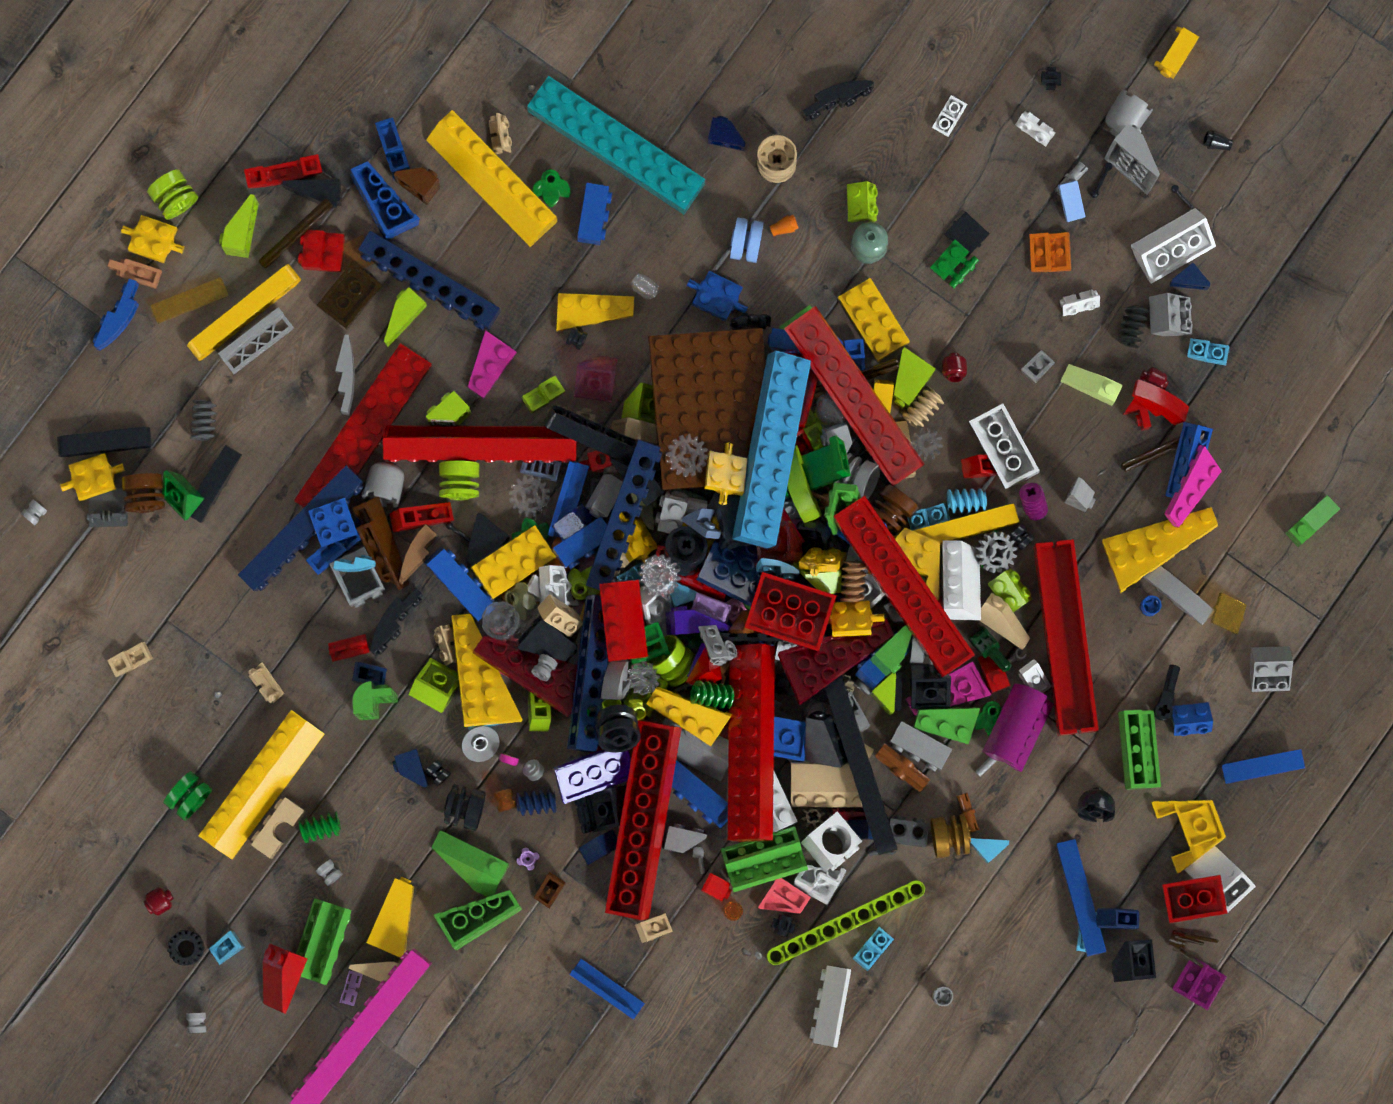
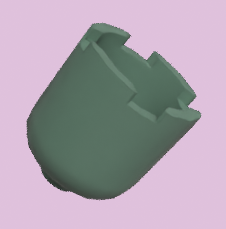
M866 222L856 228L850 243V248L856 259L862 263L873 264V262H877L885 256L888 248V235L882 225L876 222Z

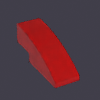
M1139 379L1135 381L1132 396L1154 416L1162 415L1173 425L1186 421L1189 406L1160 387Z

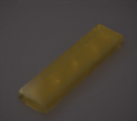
M220 277L150 306L159 324L229 295Z

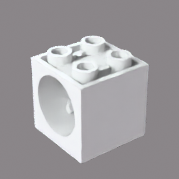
M836 812L810 833L801 844L826 872L829 869L834 871L846 861L843 858L844 856L848 859L860 849L858 845L862 840L842 816ZM823 833H834L841 839L843 844L842 854H832L824 848L822 843Z

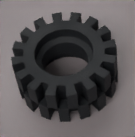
M183 930L177 932L168 942L169 949L167 950L170 954L169 957L175 963L183 966L193 965L198 962L205 950L204 942L201 940L200 935L193 931ZM185 940L193 944V952L188 956H184L179 952V945Z

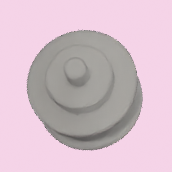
M535 759L528 761L523 767V774L531 781L540 779L544 773V766Z

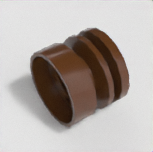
M141 473L122 477V490L132 493V495L123 498V501L128 503L124 505V511L150 513L165 508V503L158 501L163 499L164 495L155 493V491L163 488L162 475L158 473Z
M886 484L879 493L884 502L874 500L873 504L875 507L873 508L881 520L886 523L888 530L899 534L902 531L899 525L905 526L907 524L902 515L911 518L918 509V505L899 489Z

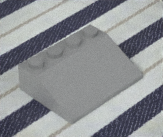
M1128 123L1113 140L1104 159L1148 195L1160 173L1145 138L1141 134V130L1137 126Z

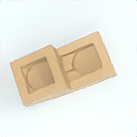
M141 642L107 661L115 677H119L147 663L153 657L146 643Z

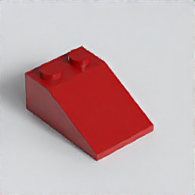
M1221 875L1162 885L1169 923L1228 914Z
M269 944L262 962L263 1004L286 1014L308 958Z

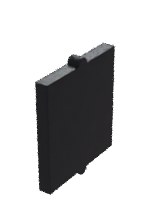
M965 212L957 221H953V225L944 235L952 242L957 240L969 251L967 254L969 257L977 247H981V243L990 233Z

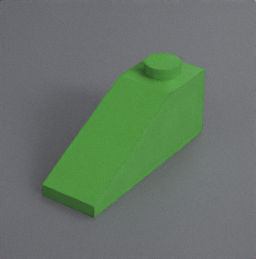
M1327 495L1285 534L1299 547L1335 515L1340 508Z
M907 625L898 631L870 659L886 677L891 672L895 674L902 667L900 663L905 657L912 635Z

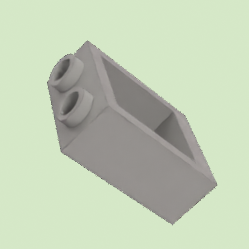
M365 547L340 559L352 561L351 564H354L355 557L360 558L361 555H369ZM334 562L330 563L351 607H360L366 603L365 600L371 597L376 599L383 595L382 592L385 591V588L375 567L371 568L370 571L378 587L352 599L340 572L335 571L333 568Z

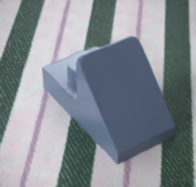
M701 508L684 516L681 520L705 538L719 539L721 531L715 528L716 525L710 522L715 512L714 509Z

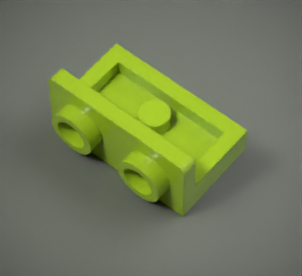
M868 181L847 184L849 222L877 221L878 208L876 206V197L878 191L875 184Z
M1011 568L988 583L993 593L1008 603L1013 613L1033 600L1029 589L1023 586L1018 573Z

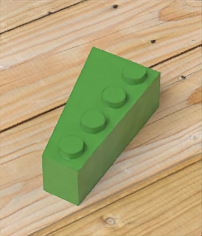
M508 890L461 907H455L448 911L434 914V917L452 947L458 950L523 909L514 894Z

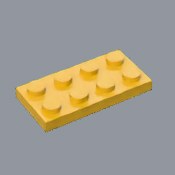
M871 278L838 296V300L877 362L910 343Z
M534 525L472 566L471 569L493 600L538 570L539 567L555 559L556 556Z

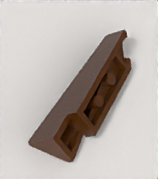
M376 496L353 507L354 513L362 524L356 529L368 555L376 562L375 569L380 580L385 583H393L397 586L398 590L408 586V579L402 585L399 583L403 563L380 498Z

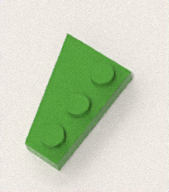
M980 707L918 709L913 728L969 744Z

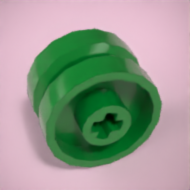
M192 771L188 772L177 782L163 802L171 810L178 807L177 815L184 821L189 819L202 806L212 791V788L205 782L198 784L199 777Z

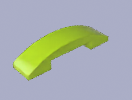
M796 445L787 487L802 521L806 523L822 517L816 498L812 496L802 467L803 460Z

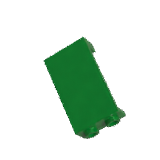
M836 435L829 438L830 445L801 456L803 460L802 467L811 491L851 476L844 441ZM787 487L786 497L791 499V495Z

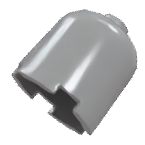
M1121 90L1106 115V124L1111 129L1109 132L1115 137L1128 123L1140 129L1153 111L1152 108L1148 109V104L1133 94L1132 97L1126 95V90Z
M385 460L384 462L375 463L370 467L362 492V499L367 497L370 500L377 496L380 498L382 507H387V504H393V508L399 506L404 483V472L395 465L396 462Z

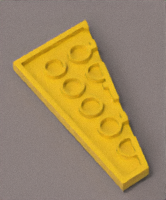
M1212 507L1190 513L1179 528L1174 527L1169 520L1102 539V544L1120 593L1133 583L1138 582L1149 572L1151 573L1173 558L1175 554L1189 547L1191 543L1215 529L1218 523Z
M452 615L451 622L464 727L522 722V717L500 672L472 653L482 639L472 615Z

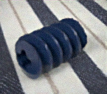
M547 789L546 795H544L542 790H539L538 796H536L534 791L531 792V796H528L527 792L524 791L523 797L520 796L519 792H516L517 811H520L522 816H525L527 810L530 815H533L534 810L540 815L542 809H544L545 814H548L550 808L553 813H556L555 790L554 794H552L550 789Z

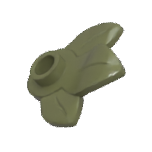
M519 582L515 588H510L505 593V601L509 606L513 607L515 615L521 620H527V610L536 607L534 596L528 593V585L524 582Z

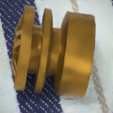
M964 814L958 815V823H956L955 816L952 815L950 817V825L946 824L944 817L931 818V834L936 858L949 857L950 848L952 847L956 856L960 855V846H962L964 855L970 854V829Z

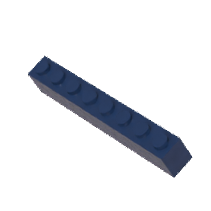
M345 466L238 576L253 591L264 590L269 585L267 581L272 576L274 578L277 577L283 570L281 567L285 563H291L296 557L295 553L299 549L303 550L310 543L308 540L313 535L317 536L308 511L345 498L348 505L350 503L349 499L353 495L357 496L364 489L363 485L365 482L349 466Z

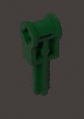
M983 625L979 631L967 637L973 647L984 658L989 656L1003 672L1010 670L1011 663L998 650L1000 646L997 640Z

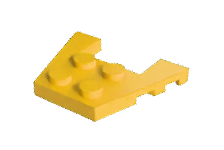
M904 528L895 540L919 575L927 578L925 583L938 601L940 542Z
M1213 800L1151 802L1157 819L1174 813L1177 814L1190 851L1171 857L1177 874L1181 873L1226 838Z

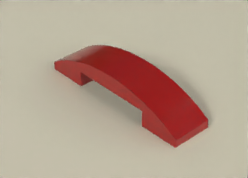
M316 154L301 157L297 161L268 167L258 166L244 169L248 188H261L283 184L282 181L303 180L321 174L322 168L319 155Z

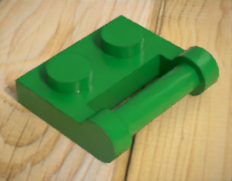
M659 622L645 626L647 647L660 642L661 648L648 652V657L631 659L634 668L640 666L639 664L659 656L670 655Z

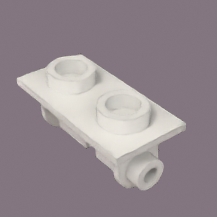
M1025 111L1021 114L1015 125L1046 147L1050 139L1055 135L1054 129L1044 122L1039 126L1037 123L1040 119L1031 114V112L1027 113Z
M1091 289L1079 293L1080 299L1078 300L1076 294L1063 297L1059 300L1060 306L1063 307V316L1074 315L1078 312L1100 307V295H1098L1096 290L1093 291Z

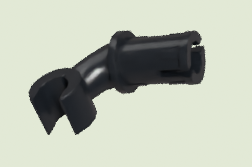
M744 312L741 316L730 320V327L732 330H738L742 327L758 324L759 328L766 329V325L771 327V316L767 314L754 315Z

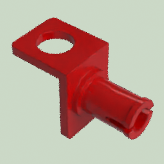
M597 450L587 453V460L578 462L590 466L588 471L592 470V472L599 473L604 472V468L613 465L610 462L611 456L604 454L606 462L602 464L599 456L602 452Z

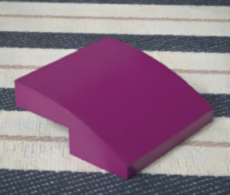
M1189 960L1172 990L1208 1011L1227 976L1200 960L1198 961L1204 965L1203 968Z

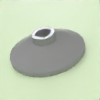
M476 726L464 735L461 745L462 751L471 761H486L494 756L499 748L498 734L489 726Z

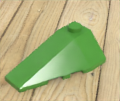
M441 830L431 847L474 891L486 897L495 895L510 865Z

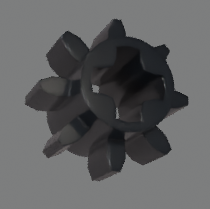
M1047 67L1046 71L1041 73V85L1046 86V90H1055L1056 86H1061V72H1057L1056 67Z
M779 914L778 919L773 918L771 927L775 928L773 933L788 937L789 933L793 934L795 924H792L793 918Z

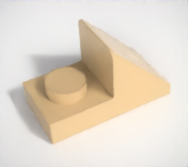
M666 913L635 925L642 943L673 932Z

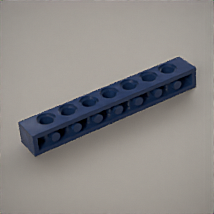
M369 231L358 249L363 260L369 263L373 261L377 264L376 267L383 272L390 271L398 281L402 282L405 280L410 283V288L417 292L419 290L425 292V296L428 299L440 301L442 307L449 311L455 310L458 312L457 315L466 321L470 319L474 322L473 325L480 330L485 328L489 331L501 312L500 308L372 231ZM382 249L385 251L384 256H375L377 250ZM399 259L401 264L398 267H393L391 265L393 260ZM410 269L417 270V274L415 276L411 277L407 275ZM428 278L434 280L431 286H425L423 284L424 281ZM448 288L450 292L448 295L442 296L439 294L440 290ZM464 298L466 303L459 306L456 304V300ZM479 307L482 309V313L480 315H473L472 310Z
M638 439L586 586L600 590L599 584L616 582V579L613 577L615 571H620L623 563L620 560L622 553L626 554L630 543L626 541L628 536L634 533L636 524H633L635 516L639 517L643 506H640L642 498L646 499L649 491V488L646 487L648 480H653L656 472L653 469L655 462L659 463L663 453L659 451L660 446ZM648 457L650 459L649 466L642 467L639 464L640 458ZM635 475L643 477L644 481L641 485L633 483L632 479ZM629 493H634L637 496L635 503H628L626 501V496ZM623 511L628 512L631 516L626 522L621 521L619 518L620 513ZM615 530L623 531L624 536L622 539L617 540L613 537ZM615 548L617 555L614 558L608 557L606 555L607 549ZM608 566L611 572L609 575L603 576L599 571L600 568Z
M600 595L586 596L567 744V749L582 752H597L599 746L595 728V716L602 710V702L604 700L601 699L604 676L609 664ZM590 689H591V691H592V696H591V697H590V695H589V690H590ZM585 727L587 729V735H585L584 733Z

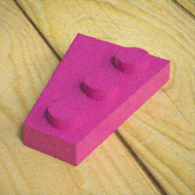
M485 330L468 388L484 399L517 352Z

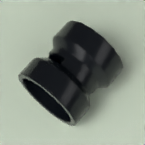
M853 437L851 439L852 445L847 453L855 455V458L857 456L861 458L866 451V447L859 437Z
M1023 524L1009 535L1011 540L1017 542L1021 551L1035 539L1032 534L1026 531L1027 528Z
M436 760L424 772L433 779V783L437 787L451 775L448 769L442 767V763L439 760Z

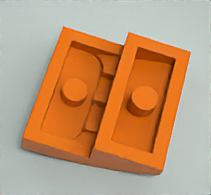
M1069 232L1029 234L1031 272L1071 271Z

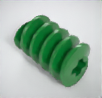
M698 680L692 687L690 702L695 704L697 701L698 705H702L705 702V706H710L712 702V707L715 708L719 703L720 708L723 709L726 705L727 709H730L734 701V690L731 685Z
M335 811L334 818L328 813L327 819L320 815L319 821L312 817V823H309L307 818L304 820V825L298 821L300 833L305 843H309L310 837L313 841H316L317 835L321 840L324 839L325 834L328 838H331L332 832L339 836L341 830L337 811Z

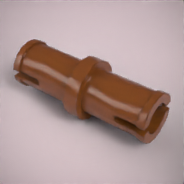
M968 793L956 796L962 812L960 814L965 815L970 833L980 830L974 815L976 812L975 809H972Z

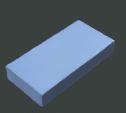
M1073 180L1059 184L1058 188L1066 222L1084 218L1085 212L1078 181Z

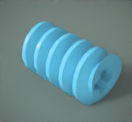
M965 488L962 489L961 494L958 489H955L954 494H952L950 489L947 490V510L951 508L952 512L955 513L956 508H959L960 512L963 513L964 507H966L969 513L972 507H974L975 511L978 512L981 506L983 511H986V490L983 493L982 489L978 488L977 493H975V490L971 488L969 494Z

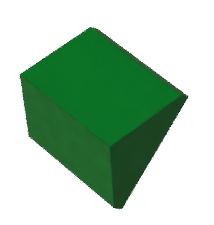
M168 470L163 472V499L186 521L204 498L181 474Z

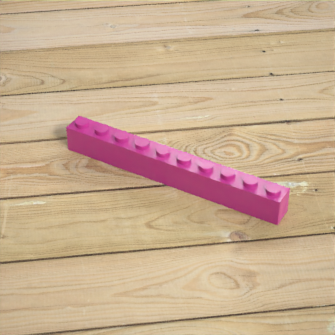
M415 948L411 951L407 950L400 958L402 963L398 967L395 965L388 973L390 978L387 982L383 980L376 988L378 993L375 997L370 996L364 1003L366 1008L363 1012L358 1011L352 1018L354 1023L351 1027L348 1028L346 1026L339 1036L342 1037L340 1041L332 1043L327 1050L329 1052L328 1056L320 1058L315 1065L317 1067L316 1071L313 1074L309 1072L303 1080L304 1086L301 1089L297 1088L290 1096L293 1098L290 1104H320L430 967L432 964L430 960Z

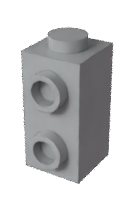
M604 474L585 506V508L590 510L589 513L592 516L599 518L609 515L616 502L622 481L612 474Z

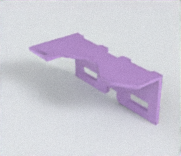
M349 970L339 1003L355 1005L358 994L355 989L360 987L363 974ZM357 976H360L358 983H356ZM352 995H354L353 1002H350Z

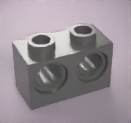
M894 815V819H889L892 832L896 824L901 825L904 829L902 835H896L893 832L896 844L926 847L929 824L925 823V819L914 818L913 821H907L906 817ZM913 828H921L923 831L922 837H914L912 834Z

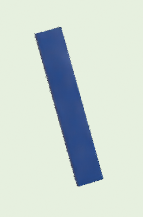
M1076 840L1057 843L1058 854L1086 955L1088 957L1104 953L1106 948L1101 930L1097 927L1096 912Z

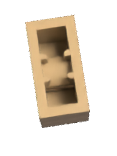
M550 594L537 607L543 621L569 637H572L583 625L576 610Z

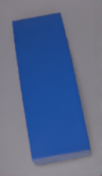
M392 117L377 122L375 125L393 179L396 180L394 176L396 171L408 170L410 167Z

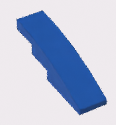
M359 519L354 521L355 528L362 525ZM359 533L320 547L306 561L317 575L321 574L330 567V563L342 558L362 541Z
M1302 749L1222 765L1226 784L1305 768Z

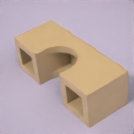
M286 797L276 803L274 807L276 811L272 816L268 815L263 822L265 826L261 832L257 831L251 839L253 841L251 845L270 859H273L283 845L275 836L277 825L286 822L295 827L306 813L305 810Z

